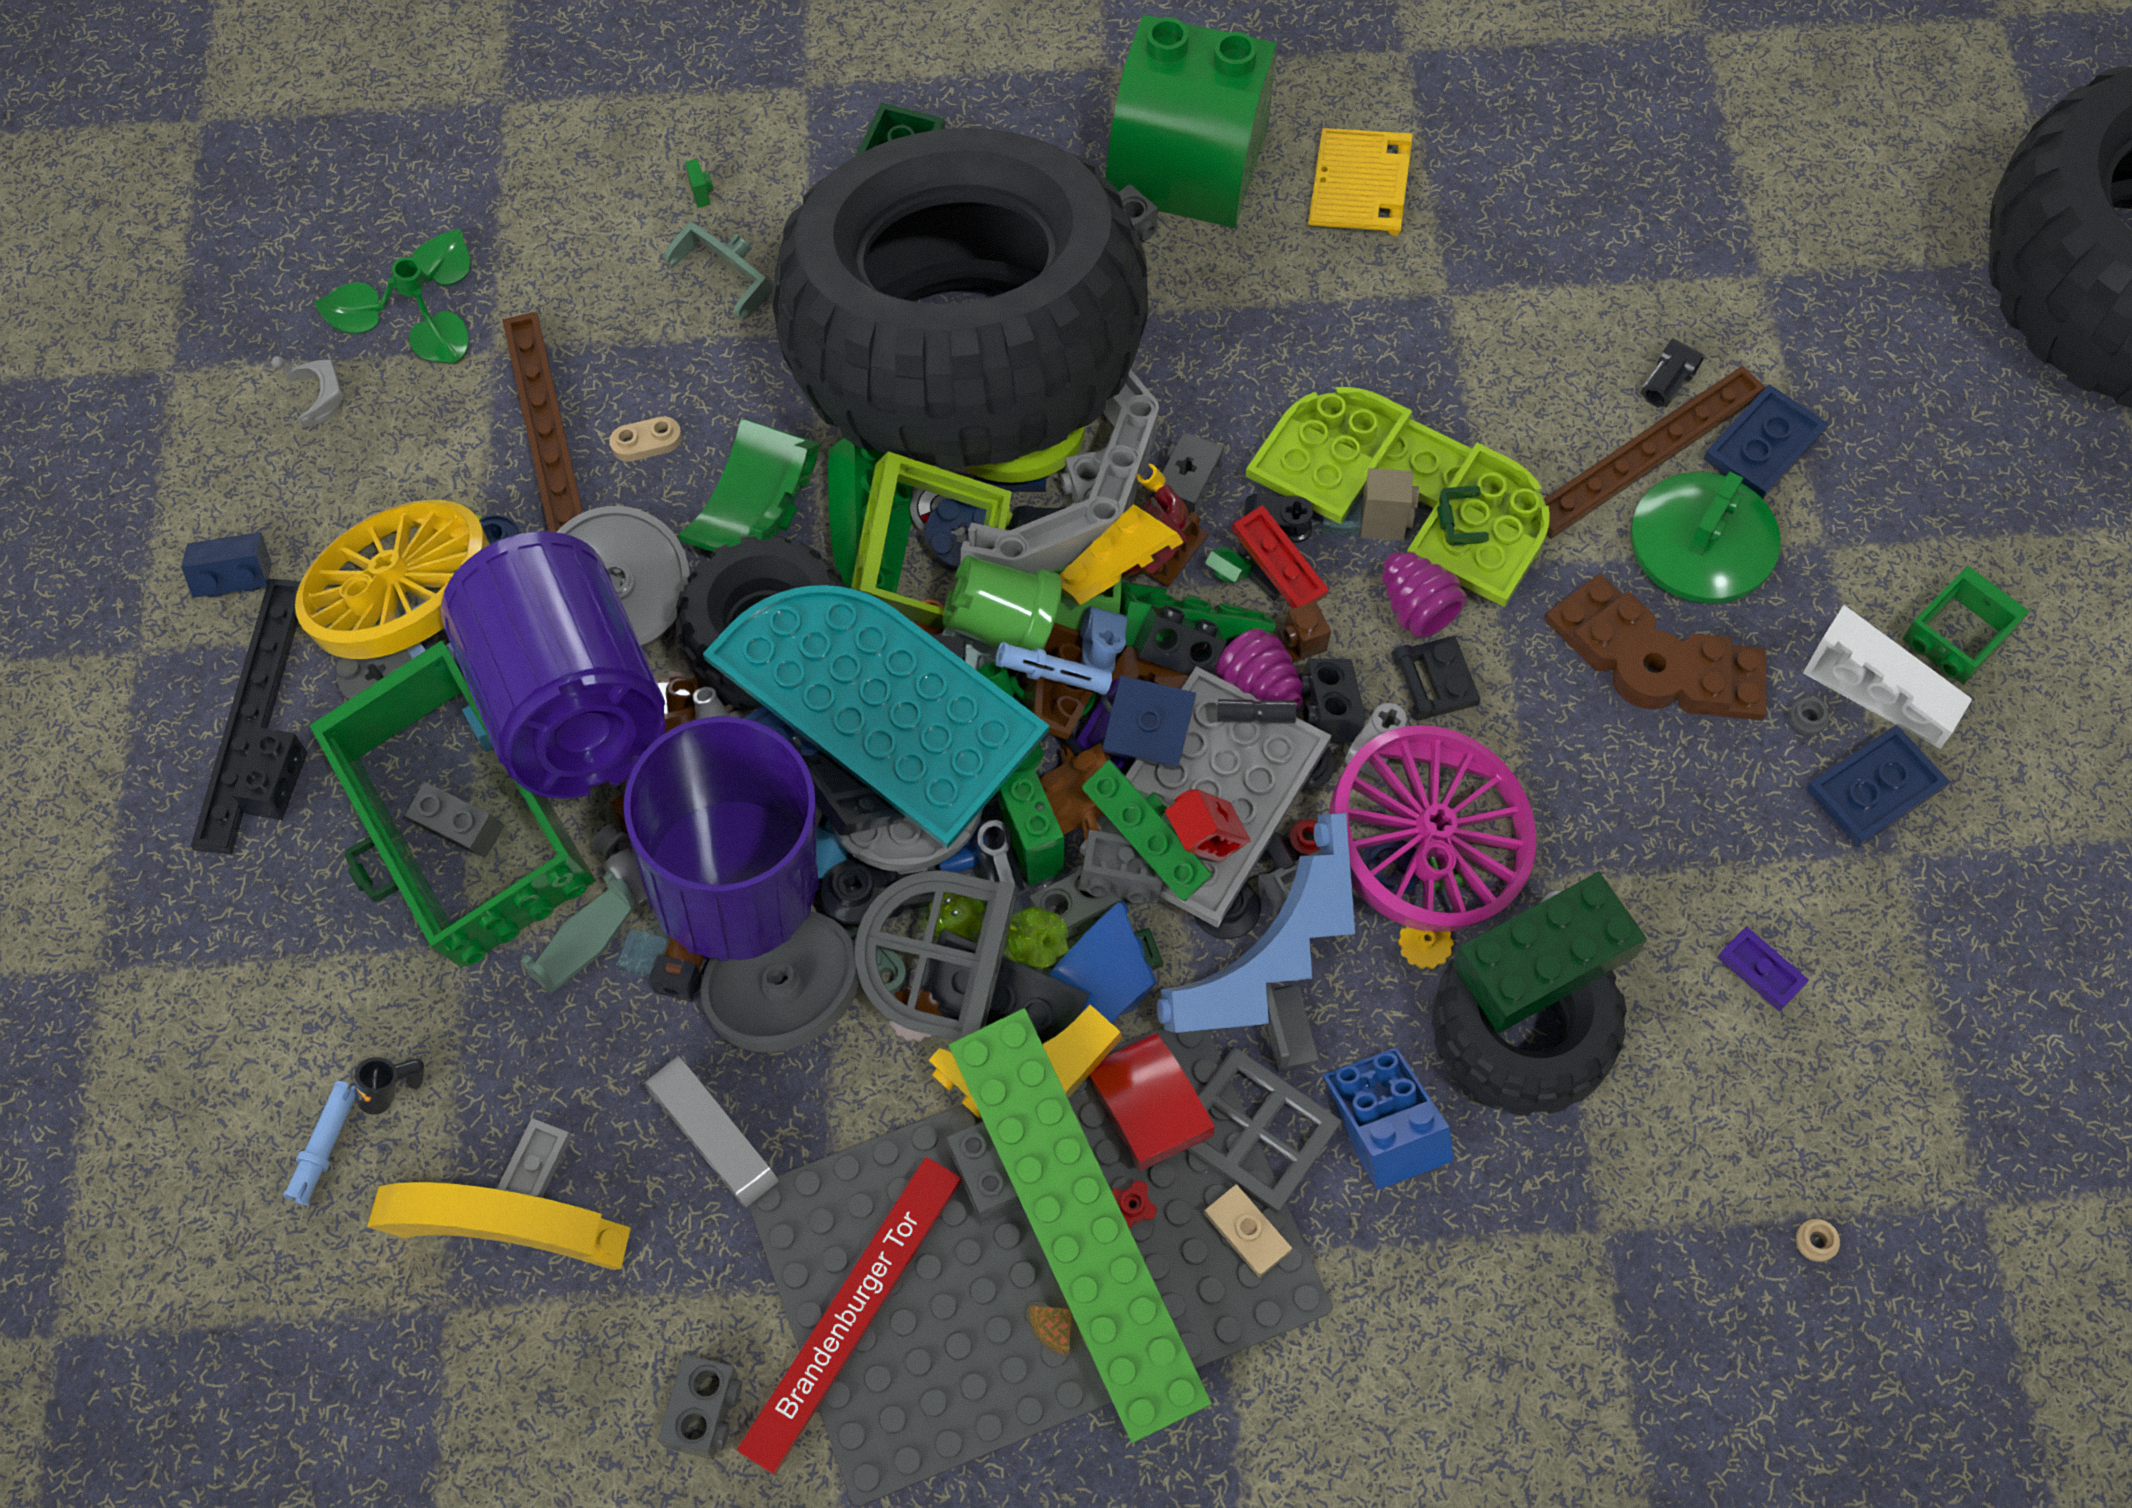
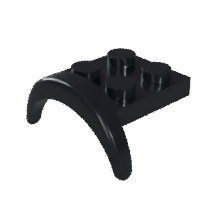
M798 737L791 739L790 743L799 752L811 774L816 804L840 836L902 823L905 816L833 759L826 754L803 755L801 754L800 739Z

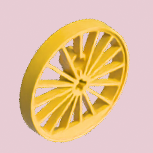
M420 500L383 510L345 531L314 560L306 571L296 594L295 612L302 628L324 651L337 657L370 659L405 650L426 640L444 628L441 618V601L447 584L454 575V573L449 572L458 570L470 557L489 546L490 543L476 515L467 507L452 501ZM411 527H418V531L409 543ZM397 532L394 550H385L381 539ZM372 543H375L379 552L371 560L357 554ZM348 561L364 569V571L339 570ZM327 585H342L332 589L324 590ZM423 587H433L441 589L435 594ZM406 592L426 602L413 610ZM400 597L407 614L395 619L398 599ZM322 607H326V608H324V609H322L321 611H319V612L316 613L317 609L322 608ZM381 616L380 625L374 627Z

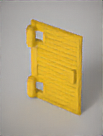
M1322 128L1308 225L1388 231L1392 236H1397L1402 228L1413 133ZM1388 145H1398L1397 154L1387 153ZM1379 208L1390 209L1389 218L1378 217Z

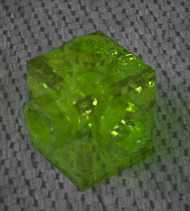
M1031 907L1021 911L1018 916L1012 918L1007 943L1014 959L1031 965L1034 968H1044L1056 963V957L1069 952L1066 942L1068 929L1059 914L1044 910L1042 907Z

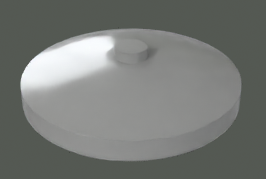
M605 506L577 515L557 531V533L581 539L600 555L642 649L660 640L675 626V621L677 620L676 604L680 591H683L684 586L688 584L687 577L690 575V570L681 543L662 521L635 508Z

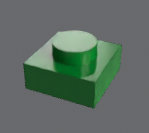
M698 158L686 161V171L697 208L711 205L708 192L714 191L709 171L702 172Z
M1226 546L1211 551L1205 562L1206 565L1215 570L1214 574L1218 578L1229 583H1236L1247 579L1250 570L1255 567L1254 564Z

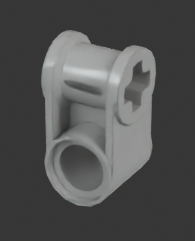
M1393 703L1379 705L1374 710L1362 732L1357 735L1345 757L1344 763L1348 765L1354 755L1375 737L1390 730L1405 727L1407 719L1404 710ZM1386 723L1391 724L1388 729L1384 728ZM1381 757L1387 765L1391 761V758ZM1364 762L1359 771L1376 780L1381 778L1369 762Z

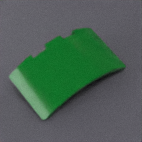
M748 419L741 420L731 454L719 483L697 518L678 534V540L712 552L724 544H727L728 547L740 544V538L756 535L757 540H770V536L777 535L780 529L787 532L798 511V507L793 504L800 487L808 488L821 443Z

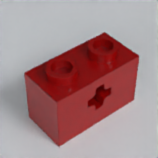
M1197 788L1181 793L1176 797L1175 804L1164 810L1187 852L1220 863L1251 842L1231 802Z

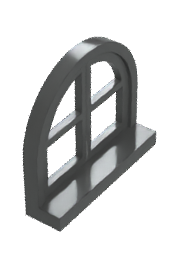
M925 871L904 877L886 888L877 896L866 911L860 923L855 943L857 974L861 986L872 1004L884 1016L902 1027L957 1041L986 1027L1018 897L1019 888L1016 884L999 881L998 883L948 871ZM935 892L923 941L881 932L889 916L904 902L922 894ZM945 893L988 902L975 954L932 944ZM877 946L919 955L907 1006L900 1002L885 985L878 968ZM928 958L971 968L959 1021L916 1010Z

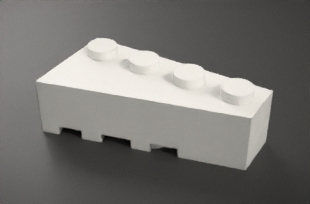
M1845 605L1839 611L1803 674L1888 721L1897 724L1899 727L1939 749L1943 747L1953 733L1972 700L1968 695Z

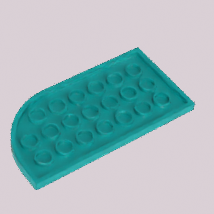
M828 585L806 586L786 590L767 597L740 614L703 653L704 659L947 849L1047 735L1050 728L1047 723L898 610L870 594L855 589Z

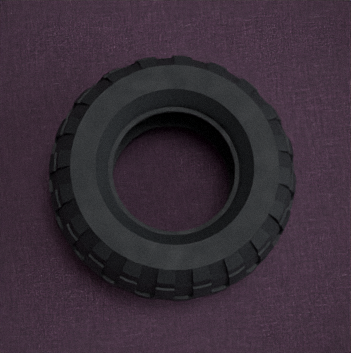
M2117 66L2098 74L2091 83L2085 86H2078L2071 91L2064 99L2040 117L2032 126L2026 138L2017 146L2004 170L1992 199L1988 270L1991 285L2001 292L2002 300L1999 307L2011 327L2021 330L2028 340L2027 348L2044 364L2051 363L2068 376L2066 380L2088 392L2094 390L2114 398L2117 404L2132 408V231L2117 216L2113 206L2114 202L2132 200V67Z
M978 128L942 129L897 138L875 146L843 163L831 174L813 185L803 196V205L790 214L784 226L771 299L780 350L785 362L818 416L826 424L840 427L843 438L863 449L878 450L884 454L891 452L937 467L979 466L1019 459V457L1048 449L1063 442L1074 430L1088 426L1105 411L1106 400L1120 393L1128 379L1129 371L1135 360L1147 323V264L1144 250L1129 214L1122 204L1120 194L1109 180L1096 175L1095 167L1088 161L1046 141L1014 132ZM995 288L1008 290L1006 293L972 302L954 304L912 302L934 293L954 289Z

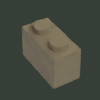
M1368 468L1361 503L1360 538L1404 540L1406 528H1413L1414 509H1417L1419 499V486H1412L1413 471Z

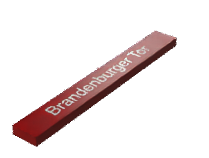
M925 1157L737 1448L739 1454L772 1475H776L961 1184V1177Z

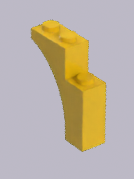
M1091 1005L1064 1031L1043 1044L1068 1098L1123 1038L1121 1032ZM939 1048L929 1059L931 1064L937 1068L931 1075L948 1091L954 1086L966 1095L962 1103L980 1119L979 1110L953 1054Z

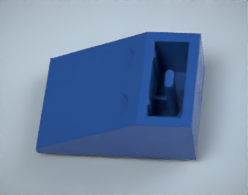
M1397 1047L1323 1074V1079L1362 1166L1377 1190L1454 1161L1450 1127Z

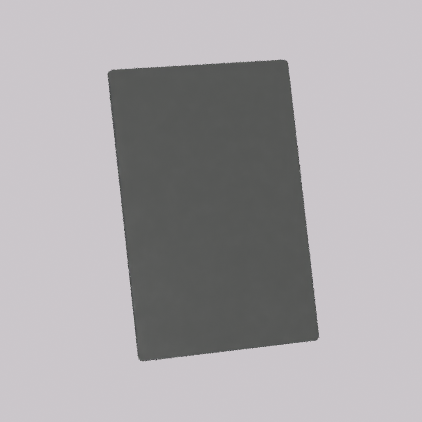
M1162 1027L1120 1043L1108 1054L1115 1053L1158 1033L1182 1068L1197 1095L1201 1093L1223 1063L1209 1030L1174 1033L1166 1031ZM1088 1077L1068 1098L1111 1190L1129 1188L1135 1181H1143L1148 1185L1147 1195L1150 1203L1154 1204L1157 1208L1156 1216L1150 1221L1144 1220L1140 1224L1133 1225L1130 1230L1196 1369L1325 1317L1331 1312L1332 1304L1286 1203L1277 1214L1240 1188L1292 1247L1291 1253L1259 1279L1204 1215L1205 1209L1235 1186V1183L1188 1150H1184L1139 1172L1123 1140L1119 1139ZM1230 1081L1219 1097L1246 1115L1233 1083ZM964 1104L777 1175L776 1177L779 1182L749 1206L799 1352L925 1157L960 1177L949 1153L946 1137L983 1122L982 1117L979 1119ZM1211 1106L1207 1113L1215 1126L1214 1135L1205 1141L1226 1155L1245 1128ZM1257 1141L1240 1166L1274 1189L1277 1181L1259 1141ZM961 1182L819 1405V1410L850 1499L855 1506L860 1507L1112 1404L1113 1401L1021 1202L1020 1210L982 1226L963 1182ZM1135 1201L1129 1202L1130 1208L1137 1206ZM1035 1310H1039L1038 1312H1036L1037 1323L1035 1319ZM1043 1313L1047 1318L1041 1322L1038 1316ZM1059 1314L1062 1320L1056 1323L1053 1317ZM1049 1321L1054 1325L1050 1330L1044 1326ZM1065 1322L1069 1327L1063 1331L1060 1326ZM1038 1326L1040 1329L1042 1328L1045 1331V1333L1050 1337V1339L1052 1340L1051 1343H1049L1043 1337V1335L1040 1333L1038 1329ZM1057 1329L1060 1334L1055 1338L1051 1332ZM1062 1336L1068 1341L1063 1346L1058 1342L1062 1339Z

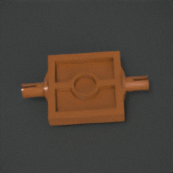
M1101 743L1081 752L1077 757L1069 745L1065 746L1066 751L1062 747L1060 749V756L1063 765L1039 778L1063 835L1073 829L1082 827L1083 835L1087 839L1089 830L1100 831L1096 820L1103 812L1085 793L1082 786L1110 760L1109 754L1103 753V745Z

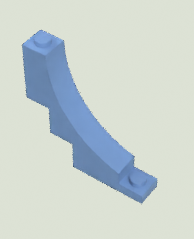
M1346 813L1317 815L1318 823L1314 826V840L1316 845L1320 847V855L1300 856L1296 875L1283 907L1266 933L1251 949L1229 966L1202 980L1183 986L1161 989L1162 999L1157 1001V1016L1160 1024L1164 1025V1030L1178 1033L1269 1024L1266 983L1312 979L1309 938L1355 934Z

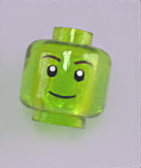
M945 893L935 930L937 938H939L944 928L968 938L979 932L984 920L981 913L986 910L983 901ZM933 900L929 903L928 906L929 913L931 912ZM930 914L925 917L927 922L929 920Z

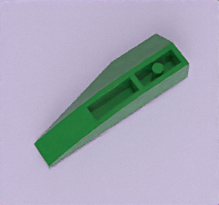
M843 438L828 449V508L835 567L840 572L845 587L851 588L875 465L885 454L878 450L860 448ZM898 481L896 483L876 588L895 594L897 593L912 523L910 512L912 486Z

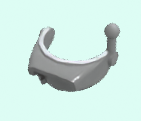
M275 356L272 358L271 364L273 367L281 368L285 371L288 381L293 382L306 377H319L321 388L316 402L309 410L299 416V421L302 425L309 427L319 424L332 417L338 411L344 400V394L340 388L334 369L335 364L332 360H317L291 368L284 363L282 357Z

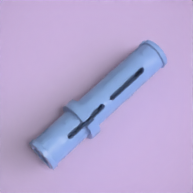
M1002 642L997 650L996 666L1027 673V677L1038 680L1042 677L1092 690L1103 695L1108 692L1111 685V671L1046 655L1043 649L1035 648L1032 651ZM1023 660L1032 661L1041 665H1046L1048 667H1042L1029 662H1024ZM1061 670H1065V671H1069V672H1072V673L1080 674V675H1083L1084 677H1079V676H1076V675H1072V674H1068V673H1065V672H1061Z
M335 1081L333 1090L305 1150L300 1151L296 1158L298 1166L287 1190L284 1191V1198L288 1200L296 1198L294 1203L307 1206L309 1204L310 1197L321 1173L327 1172L330 1166L328 1158L355 1101V1086L347 1089L349 1083Z

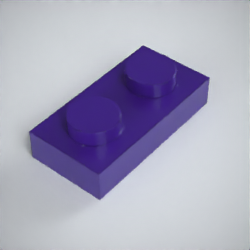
M1747 926L1717 957L1779 1012L1809 981L1808 978Z

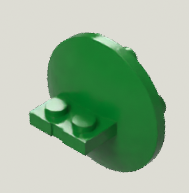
M1730 471L1727 477L1708 472H1689L1671 476L1653 486L1640 500L1630 528L1632 550L1638 564L1646 575L1662 589L1677 597L1707 604L1735 601L1751 594L1762 586L1772 573L1778 560L1781 538L1779 526L1771 509L1757 493L1741 483L1743 477Z

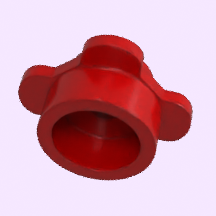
M1135 1181L1129 1188L1112 1190L1129 1228L1140 1224L1144 1220L1150 1221L1155 1218L1157 1208L1154 1204L1150 1203L1147 1195L1148 1185L1145 1182ZM1135 1201L1137 1206L1130 1208L1129 1202Z

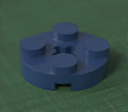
M945 499L931 512L924 528V543L927 550L929 548L930 552L935 556L934 560L940 566L951 571H957L961 564V547L963 543L957 541V535L951 534V530L965 527L968 533L971 522L984 525L986 509L953 499Z

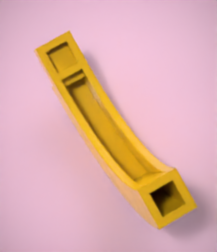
M431 1182L395 1183L379 1186L367 1225L368 1228L401 1238L444 1235L512 1243L561 1254L611 1270L621 1269L631 1227L602 1219V1214L549 1199L498 1189Z

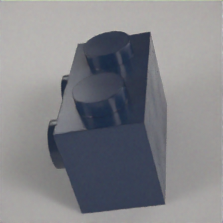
M257 532L187 543L181 568L193 598L202 596L217 597L227 592L240 590L254 591L267 586L271 570V558L262 533Z

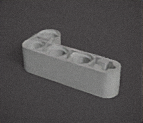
M679 1056L644 1082L645 1088L652 1099L661 1105L662 1111L667 1116L673 1119L744 1208L749 1207L779 1182L770 1167Z

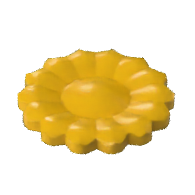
M1406 926V928L1400 931L1401 938L1398 940V945L1402 948L1401 955L1407 958L1409 964L1416 965L1419 969L1426 967L1435 969L1437 965H1444L1446 958L1451 956V948L1454 942L1450 938L1451 932L1422 931Z

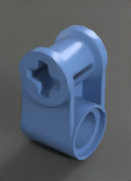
M1092 606L1087 608L1080 631V638L1082 639L1081 663L1083 665L1108 670L1113 673L1115 657L1117 653L1124 649L1126 644V615Z

